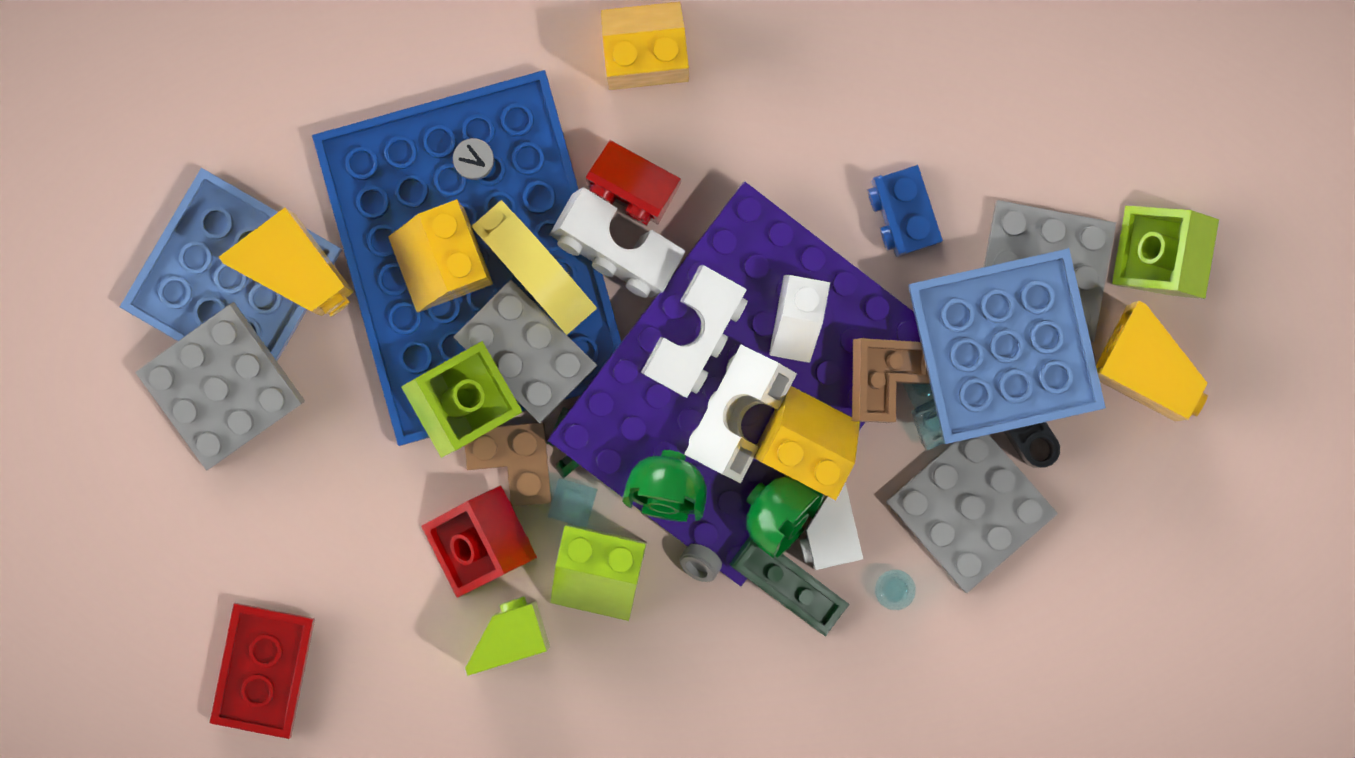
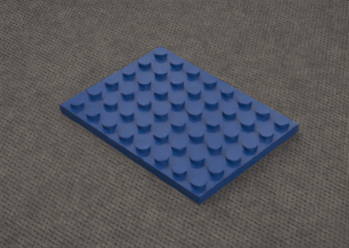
M545 70L312 135L398 446L430 438L401 386L465 351L466 349L454 336L510 280L555 323L473 228L472 230L493 284L419 313L416 312L388 236L417 214L456 199L464 207L471 226L502 200L597 307L593 313L567 334L597 365L564 400L580 396L622 341L603 274L592 267L593 262L581 254L575 256L567 253L557 245L558 240L549 235L571 195L578 191L579 188ZM477 138L483 140L490 146L494 154V166L491 172L482 179H466L458 173L454 166V151L458 144L466 139ZM517 401V403H518V405L520 406L522 412L527 411V410Z

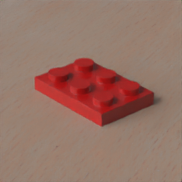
M233 603L209 723L290 739L315 618Z

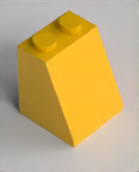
M680 1L601 10L602 38L609 90L689 82L687 45Z
M457 199L417 214L388 236L417 313L493 284L466 211Z
M286 207L219 256L222 263L320 316L329 314L332 317L350 304L347 297L354 293L297 215Z
M1136 301L1126 305L1096 363L1100 382L1173 421L1189 420L1192 415L1197 417L1208 398V395L1203 393L1208 384L1145 303Z
M790 386L779 410H774L757 443L759 449L754 459L836 500L855 464L860 422L852 421V417Z

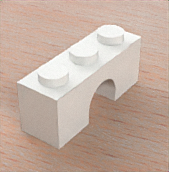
M584 187L573 193L549 234L558 240L557 245L569 254L575 256L581 254L593 262L592 267L601 274L609 277L615 275L627 283L626 288L637 296L643 298L649 296L652 298L660 292H664L685 250L653 230L641 235L633 249H624L618 246L613 241L609 230L611 219L617 208Z
M704 265L699 266L680 302L693 308L700 317L701 330L698 337L687 345H676L660 337L641 373L687 398L691 391L697 394L707 378L708 372L703 370L710 355L717 358L728 339V336L723 334L730 319L737 322L747 305L748 300L742 298L747 289Z
M740 345L737 353L728 362L726 374L718 390L710 397L708 409L700 425L692 432L689 446L684 455L741 483L759 449V446L749 442L742 434L741 422L744 414L749 408L757 404H766L779 410L797 373L772 359Z

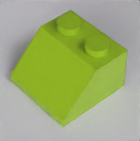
M1125 205L1112 285L1171 296L1206 299L1219 219L1193 210Z
M483 341L401 386L441 458L522 413L520 406Z
M523 596L499 605L501 612L492 616L465 667L467 676L547 652L550 644L537 601L527 603L526 597Z

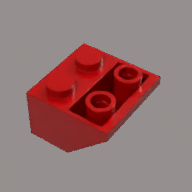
M609 140L585 177L588 187L591 188L590 192L611 205L617 202L625 206L626 215L644 226H647L650 221L659 224L681 184V178L612 140Z

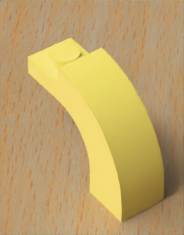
M502 200L471 226L566 335L597 309L563 267Z

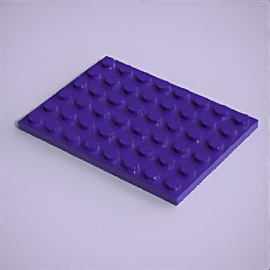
M744 181L673 273L664 292L656 295L547 440L623 497L629 475L638 462L647 457L661 456L664 450L685 454L692 432L700 425L708 409L709 399L718 390L726 374L728 362L737 353L740 345L772 359L797 373L791 386L852 417L853 339L866 338L921 342L914 311ZM704 265L747 289L742 298L748 300L738 321L735 322L730 319L723 334L728 336V339L718 357L715 358L710 355L703 370L707 371L708 375L697 394L691 391L686 398L645 376L641 371L660 337L676 345L690 344L698 337L701 330L700 317L693 308L680 302L699 266ZM784 275L830 282L823 324L810 363L769 355ZM757 404L746 411L742 418L741 430L743 436L749 442L757 445L775 408L766 404ZM860 422V429L865 424V422ZM686 456L685 461L691 463L699 470L704 477L707 487L703 517L701 520L696 521L695 514H688L687 522L648 517L686 546L698 544L711 549L722 562L720 571L741 587L747 578L730 566L729 563L750 536L746 528V516L751 505L746 500L759 483L762 482L767 486L774 479L787 475L753 458L742 482L739 483ZM633 501V506L642 512L643 505Z

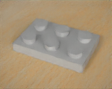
M512 280L454 336L466 350L483 341L515 399L539 423L597 367Z

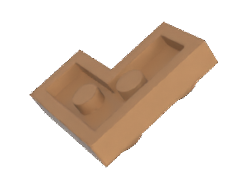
M866 338L853 339L852 421L896 422L897 383L930 384L921 342Z
M544 422L496 427L465 445L467 470L507 467L512 507L552 503Z

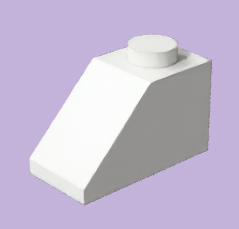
M793 275L783 276L769 352L770 356L810 363L823 324L830 282Z
M846 483L836 500L825 496L817 513L805 529L807 538L800 540L805 564L812 562L814 570L863 559Z

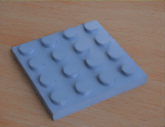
M203 168L199 170L120 305V308L179 341L234 302L276 361L280 358L307 311L306 308L228 267L219 259L220 255L278 212ZM308 230L334 265L343 249Z
M1069 248L908 284L944 444L1106 408Z

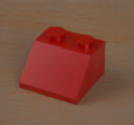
M501 485L460 504L421 526L457 598L537 558L530 540L526 536L512 508V504Z

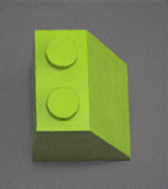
M565 525L555 565L550 603L629 621L647 542L575 525Z

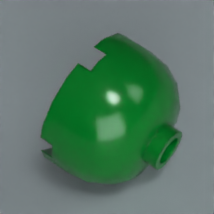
M664 450L661 456L647 457L638 462L633 468L625 485L622 502L631 509L633 501L643 505L642 514L651 517L687 522L688 514H695V520L698 521L703 517L707 487L704 477L699 470L691 463L685 461L686 455L677 451Z
M789 476L776 478L767 486L762 482L759 483L746 500L751 505L746 516V528L751 539L773 559L775 556L777 558L780 557L805 530L802 526L808 519V516L813 519L823 502L824 495Z

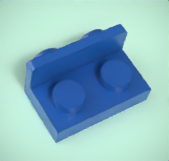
M918 165L885 176L873 177L871 181L873 188L867 189L873 211L881 210L886 226L880 227V233L887 251L893 249L895 256L899 257L943 242Z

